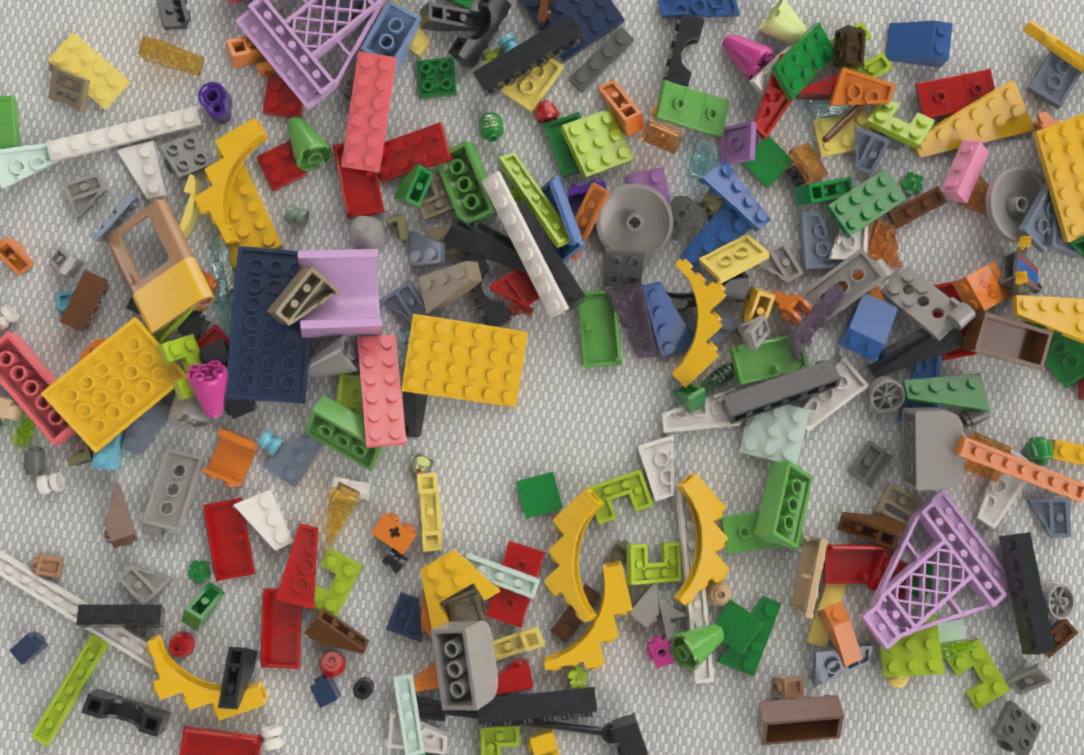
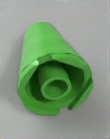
M291 118L287 124V129L296 165L303 171H311L319 168V164L323 161L327 163L332 156L330 146L304 118Z
M710 624L676 633L669 638V642L671 641L672 644L669 647L670 653L680 668L684 666L687 668L686 672H693L724 640V632L720 626Z

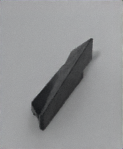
M455 216L443 239L444 243L528 274L509 237L478 220H475L474 224L470 226Z
M921 328L882 349L878 360L868 365L867 368L874 378L888 375L961 348L964 341L961 330L953 328L938 341Z
M403 391L406 437L421 436L428 397L426 394Z

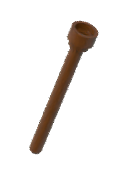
M855 105L823 136L822 141L828 143L866 105Z

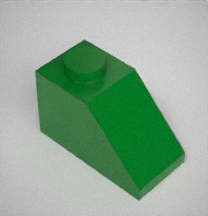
M417 164L400 181L393 199L407 207L420 208L434 173Z
M208 582L186 607L181 621L198 632L209 619L225 592Z

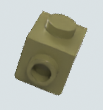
M709 188L699 206L706 211L707 216L713 218L724 200L719 195L715 196L711 193L712 189Z

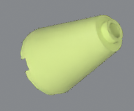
M779 0L769 11L766 20L763 19L758 29L762 33L789 46H792L808 30L786 0Z

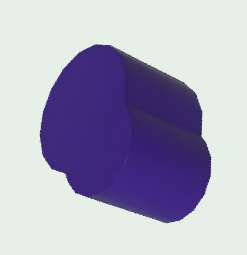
M208 82L204 84L198 93L200 104L214 121L220 124L227 123L232 116V98L230 94L219 83Z

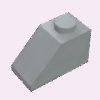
M655 583L649 584L632 604L633 610L629 611V614L646 628L649 625L652 627L659 619L658 592Z

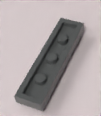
M621 27L569 77L568 81L583 93L634 43L635 39Z

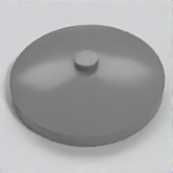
M1025 166L1007 168L993 178L987 190L986 212L989 222L1001 238L1012 243H1018L1020 236H1023L1018 229L1043 184L1046 183L1041 175L1031 168Z
M631 183L622 185L610 192L596 220L598 236L605 248L644 250V259H647L657 254L667 244L673 229V215L668 201L658 190L645 184Z

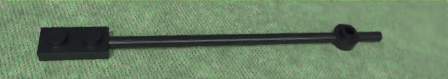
M416 696L420 719L445 722L446 715L478 719L477 711L442 710L441 699ZM534 719V723L522 724V721H514V724L600 735L609 744L618 742V740L614 741L612 735L607 733L609 729L613 728L612 722L606 723L603 727L557 721L542 722V719Z

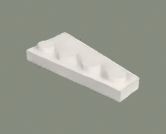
M845 356L836 366L841 376L839 387L812 396L803 407L810 410L805 430L807 433L869 386Z
M734 387L705 398V406L691 414L683 406L662 413L663 434L740 426L741 422L730 424L722 407V396L731 391L736 392V388Z
M1001 445V451L1031 462L1007 445ZM992 470L976 518L990 528L995 529L1027 482Z

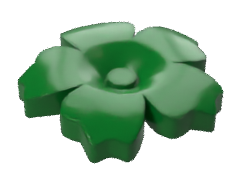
M908 172L905 179L901 180V185L903 189L906 188V193L909 195L914 194L915 191L920 193L923 190V184L920 182L924 178L922 175L916 174L914 176L913 172Z
M198 560L192 561L190 565L191 570L187 571V576L191 579L195 578V583L200 584L205 578L208 579L211 576L210 569H207L209 563L207 561H200V563Z

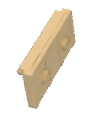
M811 536L810 539L804 538L791 607L793 609L796 608L797 613L813 619L814 607L818 597L820 576L828 540Z

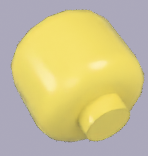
M908 676L886 677L887 682L896 688L904 687L908 682Z

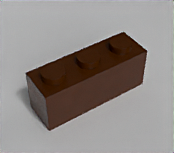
M84 270L59 322L81 332L84 329H89L93 321L90 316L93 311H98L101 302L98 300L101 294L105 295L109 289L108 280L88 270Z

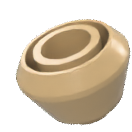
M724 581L720 583L710 582L706 587V599L713 606L722 607L731 599V588Z

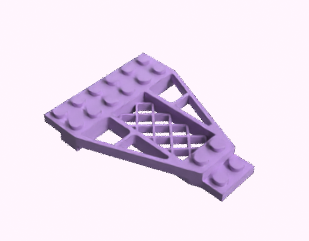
M254 0L248 5L249 9L238 17L235 22L309 111L338 88L341 79L352 64L387 0H355L364 1L363 10L353 9L354 0H350L349 8H339L340 0L336 1V7L326 6V0H302L305 5L286 20L272 6L271 2L275 0ZM322 10L321 19L311 18L312 11ZM325 11L335 12V20H325ZM339 12L349 13L348 22L338 21ZM352 14H360L352 20ZM369 20L352 51L349 52L342 44V40ZM299 21L307 22L306 31L296 30ZM310 23H319L320 32H311ZM324 24L334 25L333 34L323 33ZM337 25L345 26L337 32ZM297 35H305V44ZM309 36L319 37L318 46L308 45ZM323 37L329 38L326 42L322 44ZM340 46L348 58L336 79H333L318 60L333 47Z
M944 489L939 490L912 514L869 604L871 607L859 617L884 650H888L901 637L910 635L913 632L995 607L1007 596L1006 592L1009 590V585L1004 567ZM918 520L933 539V543L920 555L917 554L908 542ZM904 549H906L912 557V562L890 580ZM939 552H943L946 555V563H939ZM933 555V561H926ZM926 564L933 565L932 576L925 575ZM920 566V573H913ZM939 566L946 567L945 577H938ZM952 568L958 571V579H951ZM912 576L919 577V588L912 587ZM925 578L932 579V590L925 589ZM906 579V586L899 585ZM938 580H945L944 592L938 591ZM968 584L981 601V604L961 611L953 601L952 596L964 585ZM899 588L906 589L905 600L898 599ZM912 590L919 591L918 602L911 601ZM925 592L931 593L930 604L924 603ZM899 602L905 603V610ZM945 603L953 611V614L924 623ZM911 604L918 605L917 616L910 615Z

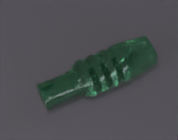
M724 363L712 371L699 384L701 387H704L705 393L720 388L735 378L733 363Z

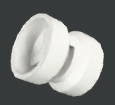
M8 304L0 309V330L3 331L10 323L19 320L17 312Z
M60 472L52 473L50 476L41 475L37 477V488L42 495L49 494L51 491L59 492L64 490L65 482Z
M271 725L260 730L261 736L264 737V742L262 743L263 750H273L283 746V740L280 738V725Z

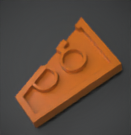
M843 67L840 68L829 106L889 104L896 84Z

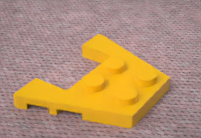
M456 549L420 569L432 629L445 622H449L440 602L472 583L476 585L484 601L500 592L496 585L490 582L484 574L480 573Z

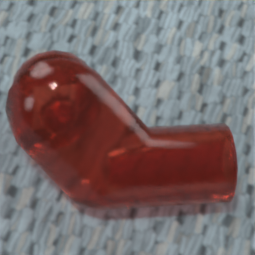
M512 303L507 307L510 316L523 314L531 317L534 311L532 307L525 309L516 303Z

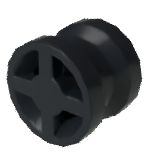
M361 677L353 685L354 696L361 700L367 699L374 691V682L369 677Z

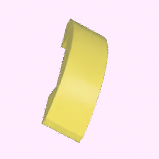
M189 174L183 191L190 197L180 223V228L186 239L193 230L199 215L195 207L196 201L194 197L201 193L199 179L192 174Z
M437 472L417 474L423 552L443 550Z
M539 627L524 629L493 640L495 659L497 661L523 651L528 652L544 646L545 643Z

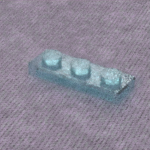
M215 238L208 247L221 298H229L235 289L232 265L229 262L227 246L221 238Z

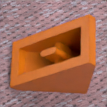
M5 237L0 241V259L18 276L34 266L33 261L19 241L9 237Z

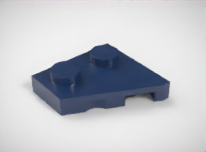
M400 591L386 630L421 642L419 598Z

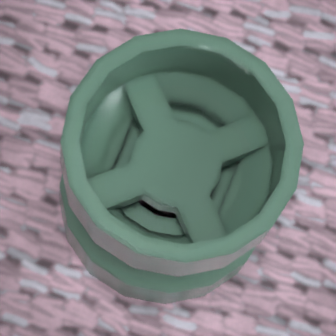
M290 204L285 212L284 221L290 224L296 223L298 227L304 228L309 220L310 211L304 208L300 210L296 205Z

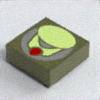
M417 453L409 470L416 474L429 473L435 461Z

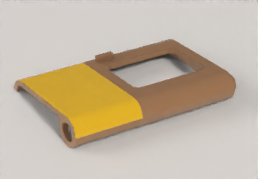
M162 199L154 200L148 207L105 237L110 252L152 336L155 337L157 331L194 306L205 307L214 302L215 296L168 201ZM150 217L169 256V260L141 279L123 242L122 236Z

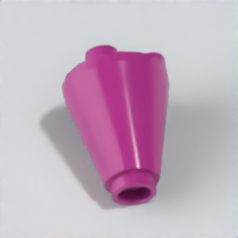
M736 34L727 35L722 43L724 51L749 81L774 59V50L769 46Z
M218 360L211 361L209 364L189 366L187 381L203 412L209 418L220 416L226 393L227 368L221 365V362Z

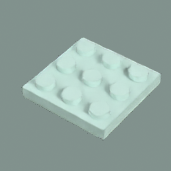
M785 405L748 418L739 453L775 462L790 461L797 466L810 410Z

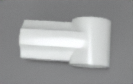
M342 477L332 478L330 496L368 499L370 483L352 481L349 478Z

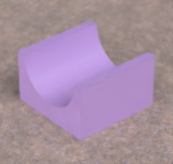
M378 249L298 250L299 271L303 266H312L340 291L339 294L329 298L324 304L312 309L310 313L301 318L302 338L380 335L382 320L379 308Z

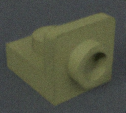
M399 214L389 216L385 223L388 227L398 225V227H395L397 239L400 238L403 243L410 242L405 217Z
M84 440L82 441L84 450L74 452L72 457L67 458L69 466H79L93 461V450Z
M625 539L623 542L617 540L605 559L610 563L621 560L624 566L627 562V544L630 543Z

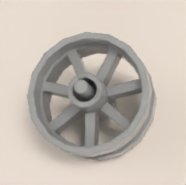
M883 376L869 384L866 397L868 402L878 412L892 413L902 406L905 400V391L894 378ZM888 383L895 384L890 389H888ZM896 389H898V395H897V394H891V393L894 392ZM875 390H877L878 395L873 396ZM880 399L878 405L876 406L873 403V401ZM884 402L888 403V406L882 407Z
M1044 584L1042 590L1048 618L1059 620L1068 618L1073 612L1075 605L1072 590L1064 584Z

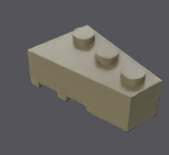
M464 261L418 277L426 314H441L447 306L455 303L456 299L461 295H465L482 281L478 262Z
M303 266L267 312L281 324L290 326L310 313L312 309L324 304L326 300L334 295L339 294L340 291L315 268Z

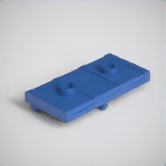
M554 176L540 189L563 220L570 239L569 244L556 248L552 242L553 247L563 262H565L585 247V243L581 237L560 176Z

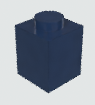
M34 631L26 634L9 651L21 665H24L37 657L48 644L45 642L42 634Z
M322 674L313 679L314 683L310 686V689L320 708L341 696L333 678L325 677Z

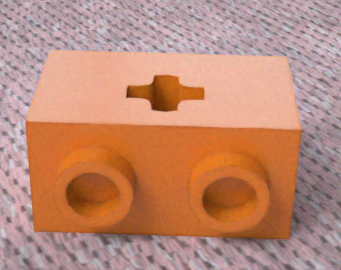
M392 512L390 514L384 513L371 534L404 555L418 535L415 532L416 528L409 523L404 525L399 521L400 517ZM399 528L398 533L400 535L393 536L394 532L391 529Z

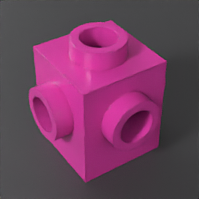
M658 635L652 637L650 642H647L648 648L645 651L649 661L653 660L656 669L675 663L669 649L672 646L671 641L669 642L665 636Z

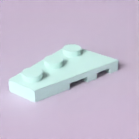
M47 144L0 149L1 189H5L58 163V161H51Z

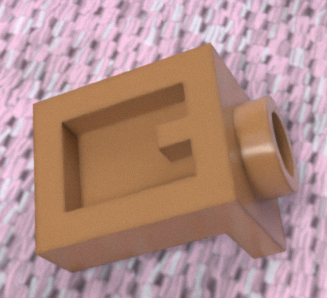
M39 552L38 556H34L31 568H35L34 574L59 578L65 558Z
M803 676L772 677L773 696L781 699L804 697Z

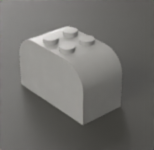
M935 407L902 408L904 485L918 491L949 489L959 483L963 476L966 459L954 455L960 436H965V433L963 432V424L956 414Z
M485 621L445 622L431 629L442 710H478L493 700L498 688V673L492 632L489 625Z

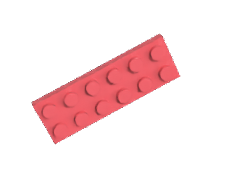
M358 51L341 167L380 173L397 64L396 57Z
M396 335L357 337L366 448L406 445Z

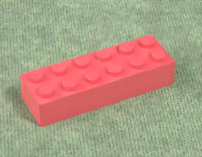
M7 332L0 338L1 385L52 444H65L76 432L41 395L45 389L58 380L57 377L19 334Z

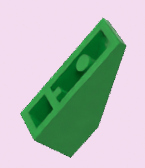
M851 177L793 187L796 206L837 199L853 189Z

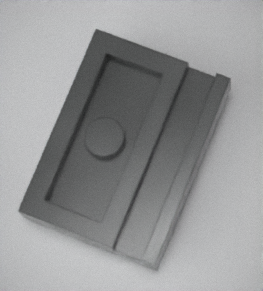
M869 440L847 473L869 488H873L893 456Z

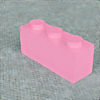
M962 140L940 190L950 202L968 203L989 154V151L980 141Z

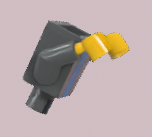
M1020 236L1017 250L1002 257L1000 285L1011 291L1013 295L1025 296L1030 292L1037 294L1042 289V285L1038 283L1039 270L1026 257L1027 247H1031V236Z

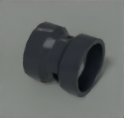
M803 162L797 163L785 171L791 177L793 187L800 186L811 179L810 175L804 170Z
M392 548L381 563L385 566L390 565L392 571L397 574L408 561V558L404 555H398V551Z

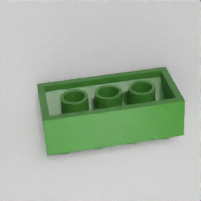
M464 141L449 149L452 160L437 165V168L457 217L467 224L473 225L475 220L484 222L497 216L498 213L481 182L488 176L475 144Z
M325 395L312 409L304 433L367 470L372 471L385 447L366 448L364 418Z
M790 461L771 463L754 534L766 542L798 549L813 477Z

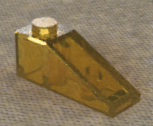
M143 36L138 54L146 62L200 76L205 59L177 46L147 36Z
M338 482L336 487L332 486L327 495L329 498L328 546L332 545L359 501L360 491L341 482Z

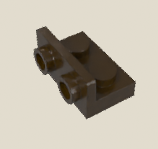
M847 25L835 31L833 67L838 68L843 65L856 69L864 67L866 30Z

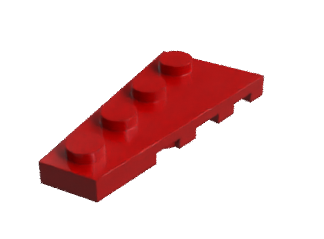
M781 53L780 56H779V58H778V60H779L785 53ZM773 73L753 119L757 123L756 133L761 139L768 137L792 102V100H787Z
M299 523L275 600L314 610L319 528Z

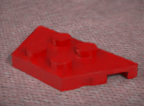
M515 269L489 286L491 291L525 309L540 299L529 275Z

